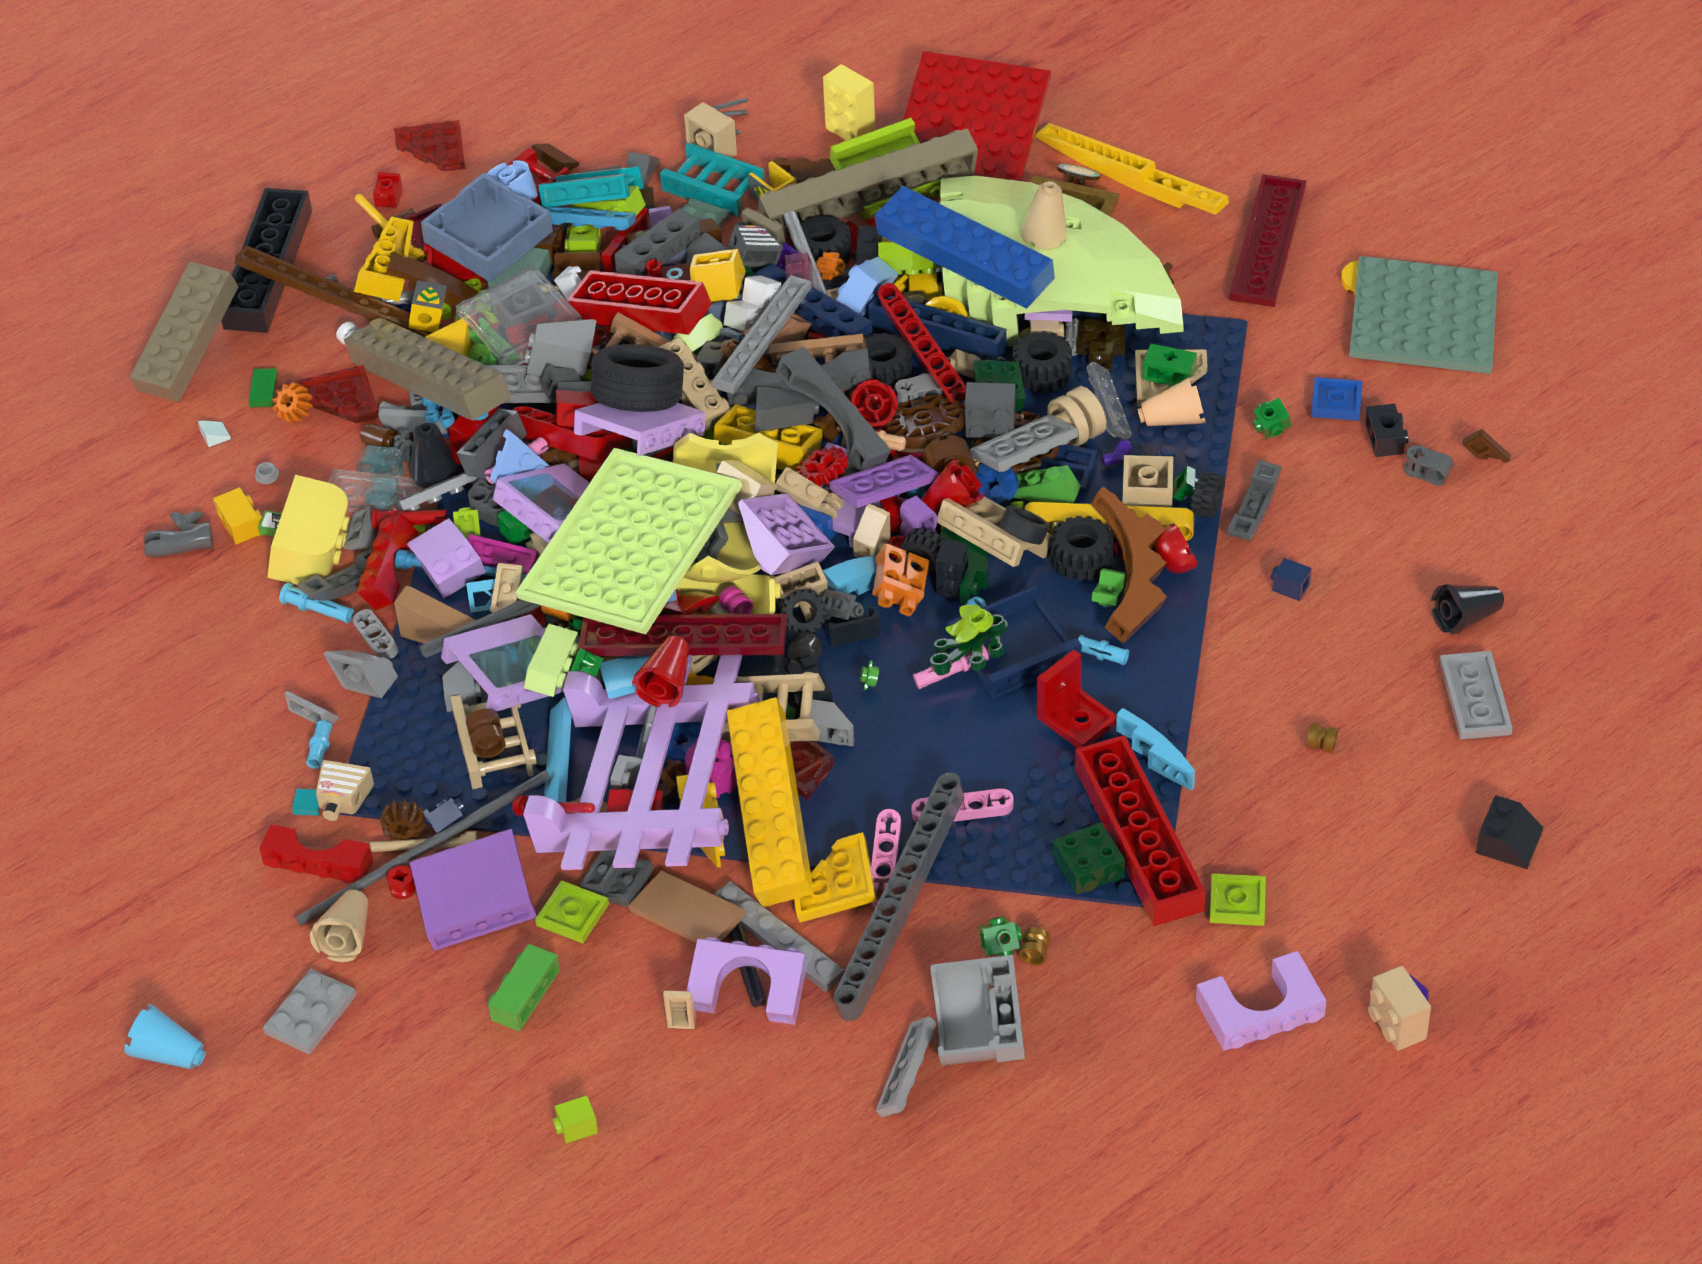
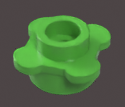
M869 660L867 667H862L860 682H864L863 690H867V686L875 687L878 680L879 667L872 666V660Z

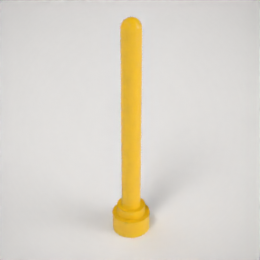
M357 194L355 201L384 229L388 221L362 194ZM410 244L408 258L422 263L427 261V255H424V251L420 248H414Z

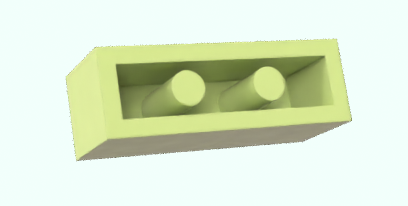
M548 624L528 666L524 685L525 689L554 697L557 688L563 687L566 673L570 671L573 658L576 657L579 643H576L578 632Z

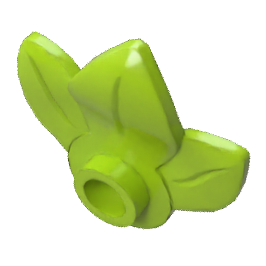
M964 605L960 607L962 619L946 627V631L951 636L956 637L957 643H964L973 639L979 632L987 631L993 624L994 619L990 612L981 609L979 605Z

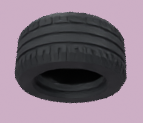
M638 344L609 346L599 350L592 359L591 393L599 403L619 410L648 412L668 409L675 406L682 398L684 363L677 354L664 348Z

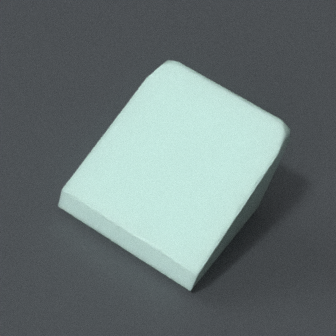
M198 421L200 433L208 447L231 439L222 422Z

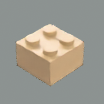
M704 102L684 115L687 143L731 158L737 155L735 121L731 117L724 115Z
M1124 455L1123 504L1126 506L1172 508L1173 457Z
M1400 966L1373 977L1368 1012L1371 1019L1382 1028L1386 1041L1391 1042L1395 1049L1399 1051L1426 1040L1431 1005L1405 968Z

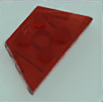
M790 741L798 794L808 800L834 766L833 755L815 741Z

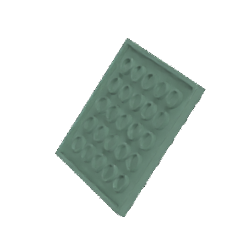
M1359 256L1349 357L1491 374L1498 272Z

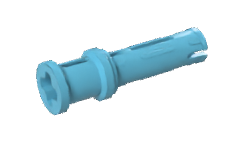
M286 583L281 589L279 600L282 604L289 603L295 605L301 611L309 609L347 624L353 618V608H348L329 600H313L302 590L294 587L292 583Z

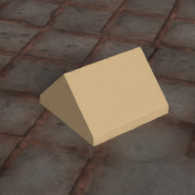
M722 460L716 474L741 481L742 488L729 506L731 510L741 516L738 505L741 499L769 496L777 489L775 483L740 461Z

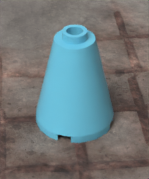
M148 1004L149 1010L143 1009L139 1013L129 1031L128 1037L132 1038L130 1046L125 1044L124 1053L130 1057L186 1069H193L195 1066L199 1067L206 1055V1051L203 1050L204 1044L156 1006Z

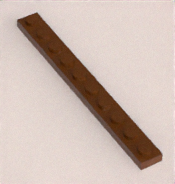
M247 245L235 256L236 265L302 291L307 295L319 298L329 304L336 305L348 312L365 317L370 321L383 318L423 337L432 334V332L408 328L410 313L366 294L354 292V289Z

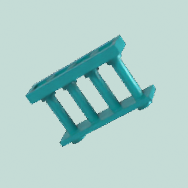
M687 143L685 145L686 161L676 172L664 168L660 173L661 191L687 200L692 198L729 210V215L739 217L742 213L741 196L749 188L748 174L753 173L764 181V169ZM694 165L704 168L695 179L685 176ZM713 171L723 175L714 186L704 182ZM732 178L742 181L734 192L723 189Z
M640 166L560 175L555 177L556 182L539 185L542 207L627 198L630 196L628 186H638L639 189L644 188Z

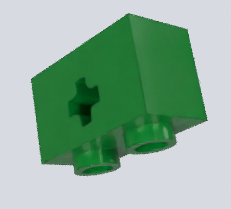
M1150 344L1143 362V380L1174 386L1194 376L1197 353Z

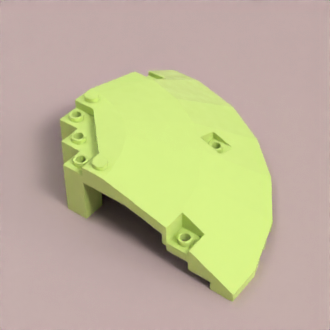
M982 176L941 179V205L1053 259L1055 279L1027 309L942 267L945 296L960 301L971 319L1007 329V347L1016 345V342L1019 340L1017 314L1073 310L1106 313L1107 321H1112V325L1136 323V329L1159 327L1160 334L1184 332L1181 299L1162 263L1125 225L1088 203L1062 193L1067 239L1065 243L1064 241L1061 242L1058 248L1039 249L1034 247L1035 243L1028 241L1027 244L1021 238L1022 224L1039 185L1031 182Z

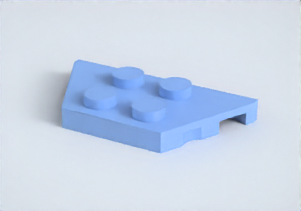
M506 429L503 437L506 438L503 451L498 450L496 465L492 470L490 480L496 484L497 478L550 466L517 436ZM545 475L510 483V485L532 501L553 488L554 479Z

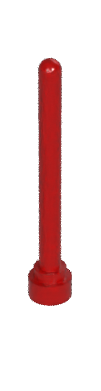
M520 795L514 799L512 808L517 816L524 817L523 813L529 796ZM557 802L566 813H593L595 811L593 803Z

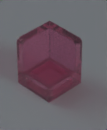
M808 252L785 255L786 278L788 279L792 275L812 281L813 287L812 262Z

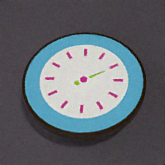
M1069 164L1057 165L1059 172L1069 175V183H1073L1075 177L1080 178L1078 185H1084L1086 180H1100L1101 174L1085 167Z

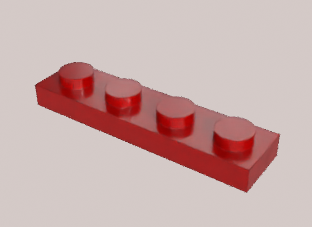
M643 208L636 215V222L628 229L620 230L617 236L611 240L607 249L603 250L600 258L601 263H603V272L613 273L616 270L615 253L627 246L626 234L644 231L648 228L647 208Z

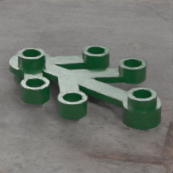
M992 615L994 621L991 627L985 632H979L973 639L964 643H957L956 637H953V639L942 638L936 640L934 646L937 654L930 658L932 670L939 676L948 674L952 663L971 650V669L974 671L983 670L986 667L985 657L983 656V641L990 637L991 643L988 645L989 656L992 658L1001 657L1004 654L1001 635L1008 629L1007 621L1002 615ZM958 647L950 654H947L948 652H950L951 648Z

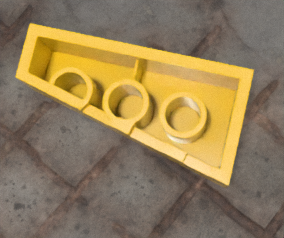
M390 217L379 240L376 241L371 254L368 255L364 266L361 267L358 273L354 292L387 300L400 301L405 279L387 275L392 253L408 258L414 221Z

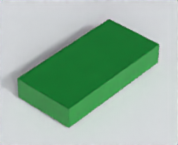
M277 368L253 369L249 396L250 407H273L274 402L272 399L275 398L278 378Z

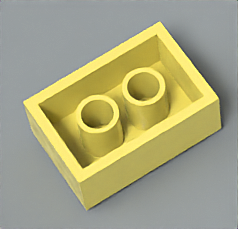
M842 64L823 76L826 129L840 136L845 141L875 131L873 82Z

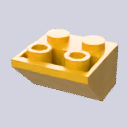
M738 249L694 255L690 266L691 281L704 283L711 302L730 301L738 298L746 272Z

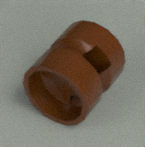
M485 708L479 709L467 717L466 726L472 750L476 756L490 758L500 754L505 749V738L499 715L496 711Z

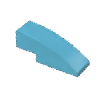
M876 556L848 560L823 570L828 582V590L847 594L855 591L860 595L874 588V580L877 573V565H875Z

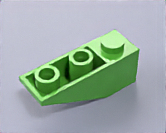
M1068 465L1032 470L1016 474L1019 486L1013 498L1030 502L1074 503L1081 486Z

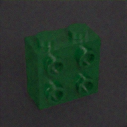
M1101 822L1053 840L1052 857L1076 895L1085 891H1092L1096 887L1109 882H1116L1125 876V859Z

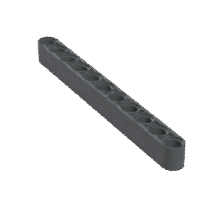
M944 773L938 778L834 993L839 1016L846 1021L856 1020L862 1014L964 800L960 777L955 773Z

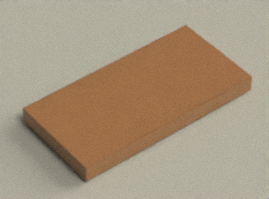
M660 871L628 905L630 912L697 943V939L705 940L708 937L722 941L746 916L743 908L664 871Z

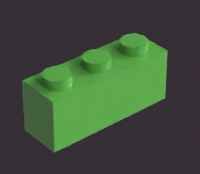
M531 944L527 945L523 953L520 952L518 954L515 965L510 972L504 975L501 986L488 1000L491 1021L521 1031L560 971L557 954Z

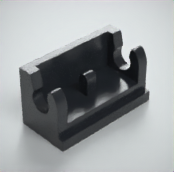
M869 607L868 615L832 623L831 616H825V631L831 647L879 637L878 613H875V607Z

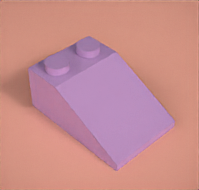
M449 518L407 543L409 549L443 598H446L466 586V583H470L486 573L478 554Z

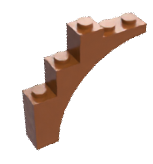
M1103 487L1097 492L1091 506L1105 519L1114 532L1122 549L1126 566V586L1122 602L1111 615L1104 628L1124 644L1161 608L1167 598L1158 586L1152 584L1160 575L1166 562L1158 553L1151 550L1165 528L1148 513L1142 518L1138 517L1114 493L1109 492Z

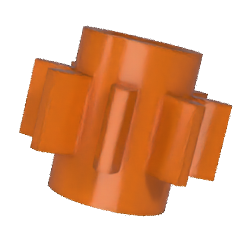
M824 252L823 256L816 263L819 273L822 274V279L831 280L842 275L845 269V263L839 258V253Z

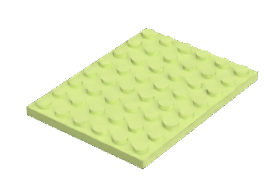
M614 448L515 592L518 599L647 634L742 488L741 481Z

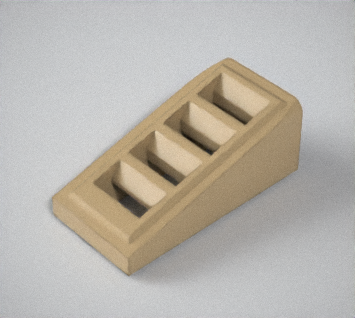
M664 991L667 1028L695 1029L697 1013L692 992Z

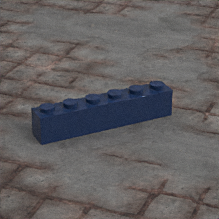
M877 292L868 306L869 320L873 322L872 328L901 336L883 310ZM890 296L886 300L893 299L894 296ZM907 300L940 348L953 352L957 349L968 354H974L980 357L981 360H985L987 356L998 355L1002 357L1007 350V329ZM902 313L898 317H903L906 313ZM912 331L910 334H916L918 331Z

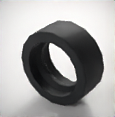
M1008 506L1000 521V527L1009 534L1025 542L1037 545L1043 543L1050 528L1049 524L1041 517L1016 506Z

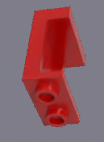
M424 242V255H427V261H423L424 264L435 267L462 282L469 281L470 279H479L481 283H484L483 277Z

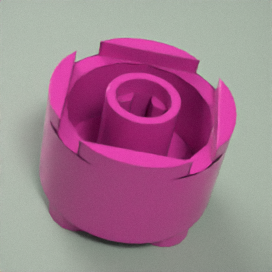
M698 739L689 748L685 756L687 775H689ZM721 739L709 783L715 782L717 798L725 792L731 793L738 785L732 744Z

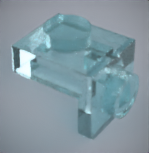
M384 476L373 477V490L366 494V504H372L373 508L388 509V506L397 501L398 479L396 477Z

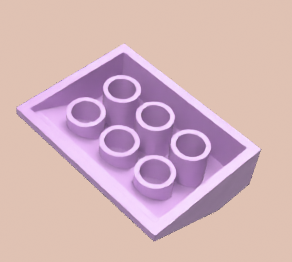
M788 493L741 499L738 502L754 557L759 561L761 569L767 574L787 573L815 562L820 564L835 548Z

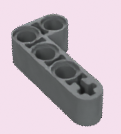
M522 441L526 445L530 444L527 441ZM480 478L468 492L470 508L473 510L478 509L480 520L499 527L497 514L505 511V509L493 500L496 484L489 483L486 478Z

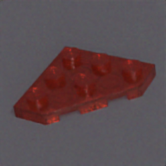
M459 120L394 128L398 150L402 152L408 151L413 154L414 158L425 163L431 162L437 166V169L443 172L465 169Z
M364 365L295 381L299 386H304L308 389V393L313 397L309 401L313 408L354 423L379 418Z

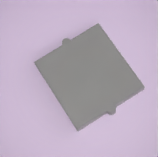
M650 707L642 728L636 758L642 759L656 707Z

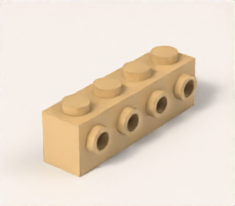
M680 338L659 346V348H664L677 354L684 363L681 403L705 412L704 432L714 428L715 424L730 410L726 399L721 398L717 389L712 388V380L707 378L701 363L695 361L690 347L687 344L684 345Z

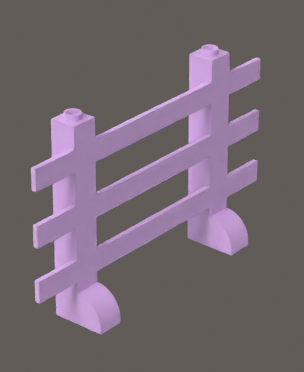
M689 655L683 696L679 704L673 707H668L669 704H661L660 707L653 706L642 700L636 692L609 699L606 689L603 688L602 684L595 677L584 672L568 671L563 690L575 727L603 726L580 802L593 803L595 811L593 813L566 814L559 803L548 797L529 796L523 815L536 853L565 852L561 869L578 870L583 869L588 851L616 850L613 861L614 868H635L640 849L669 848L665 865L687 866L692 847L722 846L724 835H727L729 830L727 819L723 818L721 808L702 809L724 723L725 720H728L727 710L761 702L759 693L755 692L753 682L735 683L742 655L720 656L713 684L685 686L693 660L692 655ZM650 707H656L652 728L628 812L599 813L625 725L644 724ZM703 721L679 810L651 811L674 724Z

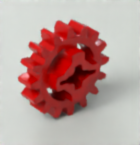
M833 446L828 450L827 447H824L822 451L820 449L812 452V455L806 456V460H801V465L796 467V473L821 487L822 483L828 485L833 481L832 479H838V474H844V468L849 466L847 463L849 460L842 448L836 449Z

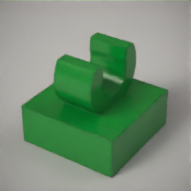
M1186 466L1174 479L1173 498L1180 501L1187 495L1192 498L1194 488L1197 486L1196 482L1199 480L1195 478V469Z
M580 648L570 671L584 672L596 678L604 658Z

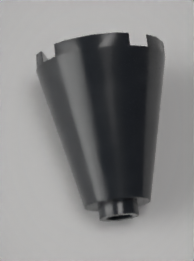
M423 423L417 426L414 433L409 469L411 479L415 481L417 486L428 488L456 476L458 471L457 462L438 426L433 423Z
M1440 585L1432 594L1431 601H1435V609H1432V615L1442 632H1449V635L1457 634L1501 610L1504 603V595L1496 586Z

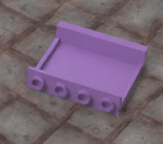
M512 829L498 832L479 840H473L469 843L410 862L426 934L434 951L537 917L518 852L519 846Z

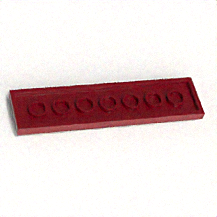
M1262 174L1230 290V301L1275 307L1307 180Z
M787 614L658 615L647 634L584 617L578 651L581 648L597 656H651L667 637L680 636L688 643L690 647L689 655L692 656L784 655L788 622Z

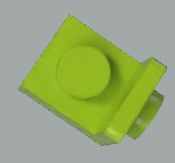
M461 508L458 512H453L454 525L466 539H468L469 534L480 536L478 509Z

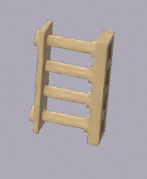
M985 496L980 502L969 507H963L949 498L944 499L937 516V523L1013 567L1019 565L1025 550L1045 558L1051 544V534L1047 533L1043 543L1037 545L1025 542L1006 532L1000 527V521L1006 508Z
M804 672L803 674L737 676L735 683L753 682L755 692L759 693L761 701H763V693H778L777 699L785 711V716L788 692H802L800 718L786 720L789 741L819 740L820 731L814 719H810L813 691H823L825 689V685L818 673ZM725 720L721 740L731 743L728 720Z
M460 695L450 697L472 789L483 787L481 777L486 776L485 773L525 764L528 776H534L532 765L537 764L534 749L529 750L517 709L521 708V704L510 707L512 716L501 718L500 723L502 729L515 726L517 735L505 738V748L520 745L522 754L483 763V761H477L476 757L478 756L473 753L466 719L472 712L486 709L487 702L468 706V704H462Z

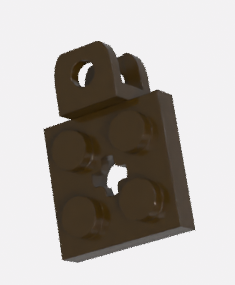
M1079 320L1077 354L1089 355L1090 372L1110 373L1113 355H1125V324L1112 325V321Z

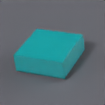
M296 789L292 807L293 815L319 816L321 808H319L316 789Z

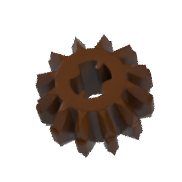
M405 799L403 802L394 800L393 804H386L381 814L380 823L383 834L389 835L390 840L395 838L399 840H412L413 837H420L424 830L426 819L424 818L423 807H417L416 801L407 803Z

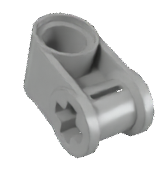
M929 374L902 379L895 385L898 405L911 399L913 401L920 400L924 396H941V390Z

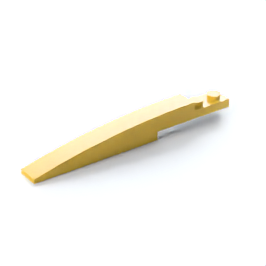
M1048 123L1036 133L1037 139L1075 161L1131 189L1174 207L1181 208L1184 204H1188L1216 215L1229 203L1228 195L1157 170L1155 168V161L1057 125Z

